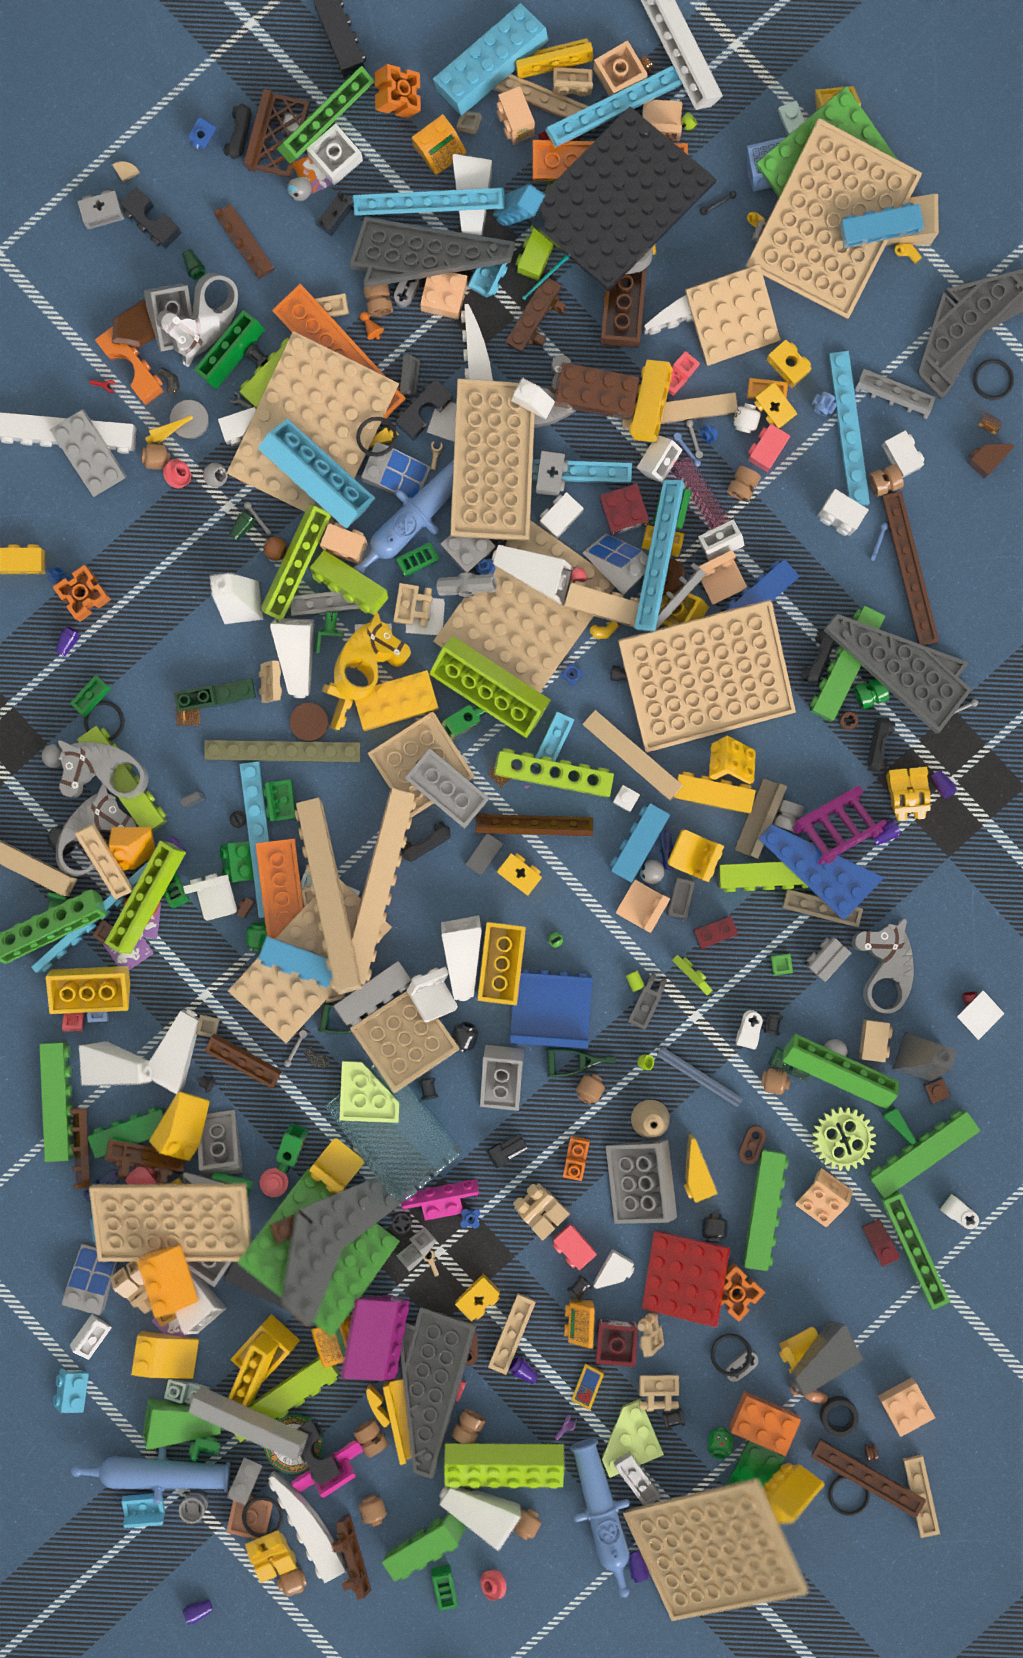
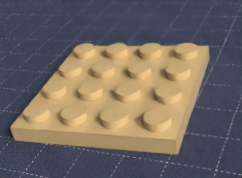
M760 264L685 289L707 366L780 341Z
M433 711L368 752V755L390 788L415 794L414 799H417L415 809L410 812V818L434 804L405 779L429 748L468 781L475 777Z
M407 991L350 1028V1031L393 1093H396L459 1050L458 1045L438 1018L429 1022L423 1021Z

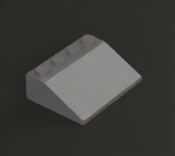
M668 1140L607 1145L606 1154L614 1223H668L676 1219L677 1211Z

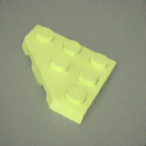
M342 1061L340 1120L398 1123L399 1101L362 1061Z
M641 1399L628 1403L621 1408L606 1450H604L602 1455V1461L609 1478L620 1474L613 1462L629 1451L639 1465L664 1455L646 1410H639V1402H642Z

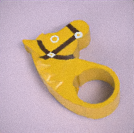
M378 612L373 616L370 623L361 626L349 638L337 658L334 669L335 685L338 691L349 699H363L371 692L378 680L377 661H388L392 666L401 667L411 654L409 646L393 636L388 624L381 622ZM356 667L366 676L368 686L357 687L352 685L346 679L344 669Z

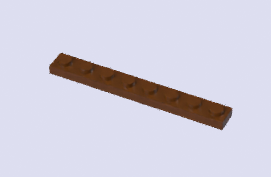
M902 491L883 495L882 501L917 642L923 646L937 643L939 639Z

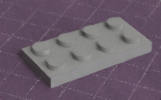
M84 409L50 429L93 497L127 477Z
M430 748L405 777L409 783L463 828L467 827L490 799Z

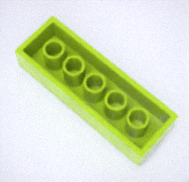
M454 636L443 646L429 673L525 738L536 727L551 701Z
M445 1444V1486L452 1488L549 1487L553 1489L563 1487L564 1444Z

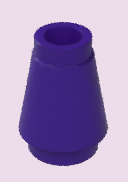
M68 626L62 629L55 652L66 656L79 640L78 636L80 633Z
M941 770L931 776L940 797L943 796L945 800L958 791L957 785L942 773Z
M894 820L887 821L882 828L883 832L874 837L873 840L878 846L899 837L898 834L901 833V830Z
M516 1357L510 1364L509 1370L512 1375L531 1384L535 1383L538 1379L539 1374L536 1373L524 1358Z
M639 1550L629 1553L630 1573L634 1583L649 1579L648 1573L650 1572Z
M210 1600L187 1605V1608L183 1609V1614L187 1624L193 1623L194 1625L214 1610Z

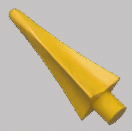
M189 415L176 422L149 430L151 435L145 437L148 444L153 442L160 444L170 434L192 420L193 416Z
M387 427L375 435L369 448L374 447L375 442L381 444L391 443L393 431L388 430Z

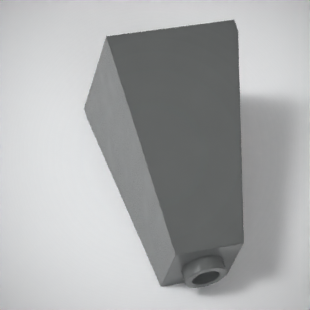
M905 1032L893 1069L931 1082L951 1070L957 1050Z
M829 1321L790 1373V1386L796 1394L806 1396L863 1361L845 1324Z

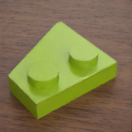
M677 955L672 961L708 996L712 989L704 981L706 977L699 970L695 972L691 968L693 964L686 957L681 959Z

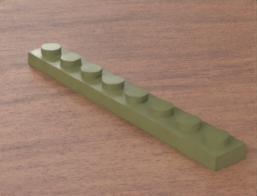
M205 740L204 760L360 762L361 743Z

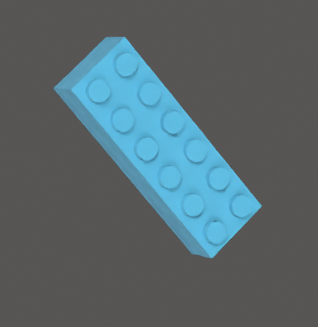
M520 3L433 78L437 92L462 116L516 69V60L531 57L549 41L546 27Z
M288 418L272 429L258 447L264 456L276 464L281 471L287 474L295 484L299 485L346 529L365 512L375 499L373 495Z

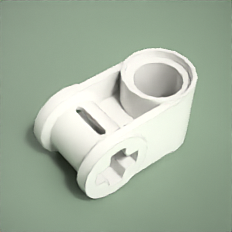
M749 1010L744 1013L737 1033L736 1045L756 1049L762 1026V1017L756 1011ZM754 1015L757 1020L751 1024L748 1019Z
M952 1194L940 1208L943 1213L967 1229H974L979 1224L978 1215ZM965 1217H971L972 1221H967Z

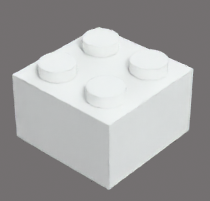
M336 123L306 149L308 157L333 185L337 184L363 161L360 150Z
M835 489L817 516L820 517V521L825 525L830 526L831 524L836 527V531L841 535L850 536L858 528L869 509Z

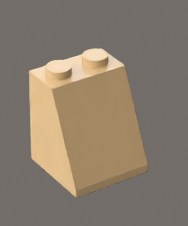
M938 194L910 197L908 203H913V205L920 204L924 228L920 233L889 239L886 245H897L899 243L931 245L939 233Z

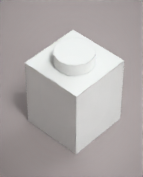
M622 785L612 803L630 812L640 794Z

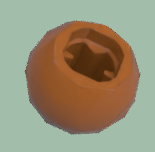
M276 536L267 539L263 546L266 557L272 561L282 560L287 550L285 540Z

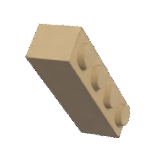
M579 581L569 584L563 604L564 608L634 628L640 599L631 597L628 600L623 598V594L612 592V594L604 593L605 589L593 586V589L587 588L585 583Z

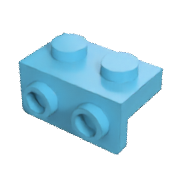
M507 263L474 269L467 287L486 298L492 294L495 295L500 286L498 281L500 277L505 275L508 269Z
M60 1369L59 1375L56 1377L57 1394L53 1398V1404L60 1413L84 1412L89 1375L87 1371H66L65 1369Z
M154 1493L123 1496L124 1528L162 1525L165 1515L163 1496H161L159 1504L153 1502Z

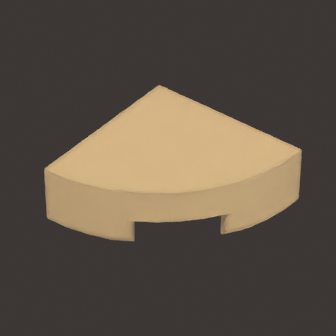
M128 162L112 164L123 183L140 173L133 164Z

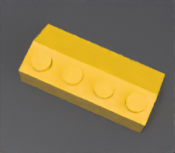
M487 922L478 1001L517 1005L526 927Z
M129 966L51 969L46 976L50 1014L128 1011Z
M786 1463L765 1483L762 1489L777 1522L792 1523L822 1489L824 1483L802 1465Z

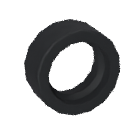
M834 1396L822 1404L820 1420L824 1428L831 1435L845 1437L856 1429L859 1422V1414L849 1399L842 1396ZM836 1405L847 1407L851 1413L849 1423L841 1428L832 1426L828 1420L829 1410Z

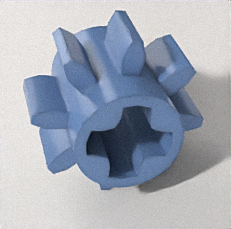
M822 392L821 395L817 394L812 402V405L815 406L813 410L822 416H827L828 413L832 414L837 406L834 403L835 397L827 392Z

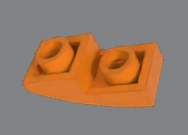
M570 1136L563 1172L564 1178L582 1181L590 1139Z

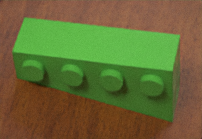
M447 1511L448 1514L444 1519L441 1520L438 1517L426 1531L422 1528L416 1532L411 1538L412 1541L406 1539L387 1552L382 1560V1564L394 1581L400 1578L404 1580L412 1574V1571L423 1569L428 1564L427 1562L432 1559L436 1561L442 1557L444 1552L455 1550L459 1546L458 1543L466 1528L465 1524Z

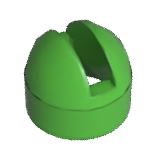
M558 932L551 933L548 936L549 945L554 948L560 947L563 944V936ZM558 936L561 938L560 940L552 944L551 940L555 939Z

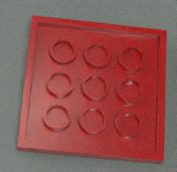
M654 1231L642 1309L717 1327L730 1248L666 1232Z

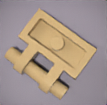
M400 583L394 623L413 625L414 618H419V626L426 627L427 620H430L429 608L430 603L433 601L431 596L432 589L425 588L424 595L418 594L419 586ZM417 601H422L421 612L415 611Z
M269 661L260 664L259 678H261V689H259V695H261V703L280 700L282 688L280 686L281 668L279 661Z
M651 1312L645 1318H642L638 1324V1329L644 1333L640 1340V1347L643 1350L644 1357L654 1355L664 1345L662 1325H658V1314Z
M639 1375V1396H647L646 1401L639 1402V1410L650 1412L654 1411V1409H664V1411L678 1409V1401H671V1396H679V1375ZM654 1396H664V1400L654 1401Z

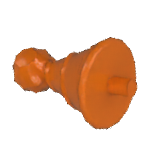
M362 312L360 319L366 324L367 339L372 340L375 337L377 340L380 339L379 335L383 333L384 328L369 320L368 312Z

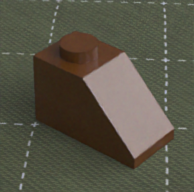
M1013 444L984 445L980 449L976 447L969 455L971 459L967 463L985 478L1015 446Z

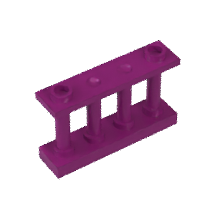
M859 785L798 819L792 828L796 834L802 831L804 833L807 832L823 854L817 862L819 866L825 862L830 864L837 858V855L868 837L873 836L874 838L883 832L882 828L886 821L882 820L875 824L859 802V797L863 793ZM847 805L853 806L869 828L860 833L844 811V807ZM833 813L838 815L853 835V838L845 842L830 822L829 816ZM818 822L823 824L838 846L829 851L814 830V824Z

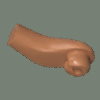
M790 1387V1392L793 1395H798V1393L796 1394ZM814 1390L804 1396L811 1402L822 1404L826 1403L828 1399L827 1394L818 1390Z

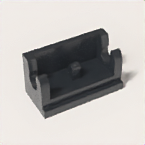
M339 191L321 218L317 220L316 226L332 237L353 209V199L350 196L345 197L343 192Z

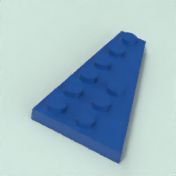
M770 825L758 838L842 920H845L884 879V877L838 855L830 864L825 862L819 866L817 862L823 854L816 845L774 825Z

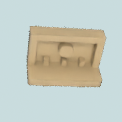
M554 67L553 93H558L559 95L577 94L582 97L591 95L593 88L591 69Z

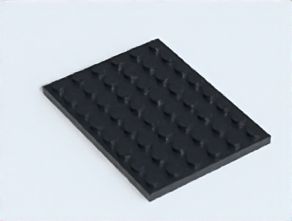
M629 107L543 193L545 197L535 215L525 220L609 292L716 183V178L633 108Z

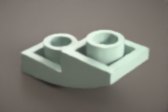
M170 1378L168 1379L164 1398L181 1404L184 1402L189 1403L191 1395L194 1392L197 1393L201 1386L208 1390L210 1387Z

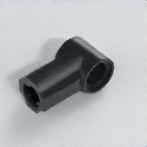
M519 1133L504 1143L494 1145L486 1152L497 1169L508 1163L512 1157L528 1149Z

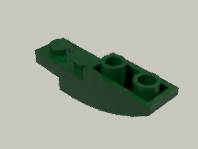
M249 678L175 692L174 697L177 712L237 703L242 700L256 698L253 679Z

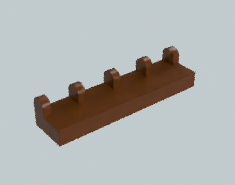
M229 204L222 210L220 208L215 210L216 218L258 280L273 271V265L233 206Z
M215 1033L210 1038L204 1051L272 1089L282 1073V1070Z
M76 1107L70 1109V1114H73L74 1127L70 1128L71 1132H74L75 1143L71 1150L75 1151L76 1165L72 1167V1171H76V1184H73V1189L90 1187L86 1108Z

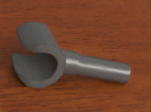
M233 392V395L238 397L236 401L229 399L230 403L234 406L240 404L248 409L254 407L241 399L237 392Z

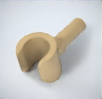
M433 441L431 444V451L433 453L431 470H436L437 458L443 451V444L441 443L439 449H435Z
M430 1250L432 1258L427 1259L425 1256L423 1259L429 1262L436 1277L439 1273L434 1261L435 1252Z

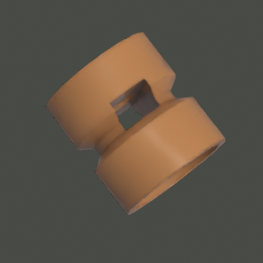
M388 284L363 288L365 299L369 301L367 303L369 316H384L393 311L391 299L388 298L390 295Z
M896 464L885 467L884 471L879 469L869 473L870 486L876 497L887 494L888 490L893 492L904 487L901 471Z
M739 466L734 475L735 480L731 481L727 493L738 500L749 502L754 493L752 488L757 487L761 476L747 467Z
M464 1409L459 1418L460 1423L456 1424L451 1435L462 1444H475L479 1436L477 1432L482 1430L486 1420L478 1413Z
M375 1419L364 1423L353 1432L358 1443L363 1444L362 1450L367 1458L378 1454L389 1445L384 1434L379 1433L380 1427Z

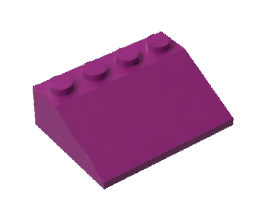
M394 1295L355 1299L341 1378L362 1380H389L396 1378L399 1356L402 1350L401 1345L405 1333L406 1317L409 1312V1300Z

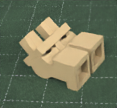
M539 1183L538 1185L532 1184L527 1189L528 1195L524 1199L517 1198L513 1204L522 1219L543 1241L570 1214V1211Z
M130 1261L126 1265L127 1269L123 1267L110 1277L114 1291L123 1298H127L133 1307H138L146 1314L152 1310L137 1261Z

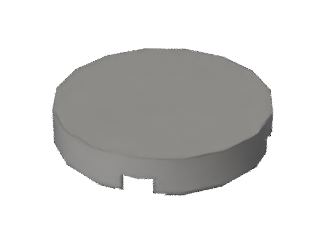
M184 400L177 403L172 409L170 423L192 415V420L174 432L182 438L196 439L207 430L209 415L205 407L199 402Z

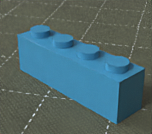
M530 184L505 194V209H495L493 216L497 218L498 223L504 226L533 217L545 195Z
M913 203L904 204L901 208L897 209L887 207L878 213L868 211L863 213V216L858 217L848 215L839 224L843 248L920 233L924 228L920 204L913 205Z
M651 803L648 806L644 805L638 814L641 816L639 822L633 823L629 830L631 836L628 840L624 839L619 848L622 850L619 857L614 856L609 865L612 867L611 872L630 883L635 878L670 814Z
M268 936L265 937L258 959L262 960V965L270 968L276 965L280 967L279 971L291 974V971L298 973V978L309 981L310 978L317 980L316 984L328 988V985H331L330 978H333L332 971L328 970L326 959L329 958Z

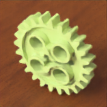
M838 1107L837 1112L830 1109L831 1115L824 1112L825 1119L818 1118L821 1124L820 1126L814 1125L818 1131L812 1133L814 1137H817V1139L812 1141L813 1144L818 1145L814 1148L815 1152H820L817 1157L819 1159L825 1157L823 1163L826 1165L831 1162L830 1167L833 1169L837 1165L839 1171L842 1170L843 1166L849 1171L850 1165L857 1169V1162L864 1165L862 1159H870L867 1152H874L870 1145H876L871 1140L876 1134L870 1133L874 1127L872 1125L867 1126L870 1120L868 1118L862 1120L864 1114L860 1113L857 1116L856 1109L850 1113L849 1107H846L844 1112L841 1107ZM852 1121L854 1124L853 1128L846 1131V1122ZM838 1122L842 1133L847 1137L845 1140L850 1148L851 1155H848L845 1144L839 1141L842 1139V1136L836 1126ZM831 1128L835 1129V1136L827 1138V1131ZM859 1139L861 1141L860 1147L853 1149V1141ZM837 1147L843 1148V1153L840 1156L834 1155V1150Z

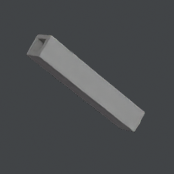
M202 1386L197 1393L194 1392L190 1397L189 1404L191 1406L189 1413L294 1461L298 1459L304 1449L308 1436L306 1433Z

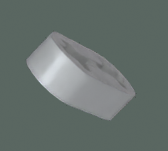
M414 279L416 282H411L409 287H407L408 280L399 282L394 293L395 303L399 307H407L411 303L419 286V279ZM406 290V291H407V292H406V298H407V300L404 299V300L401 302V301H400V298H399V295L402 296L403 293H404V291Z
M747 1350L729 1362L725 1367V1371L731 1372L730 1369L732 1367L737 1369L739 1366L741 1367L737 1371L744 1367L742 1364L746 1361L745 1357L748 1355ZM751 1350L752 1356H754L752 1358L753 1362L742 1374L727 1376L730 1381H739L758 1365V1357L753 1350Z

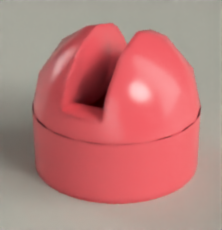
M575 568L571 572L572 583L575 581L585 582L587 580L586 573L582 568Z

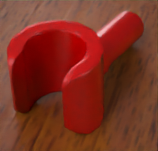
M90 379L89 384L105 388L108 393L115 392L107 388L109 384L116 385L115 381L100 382Z

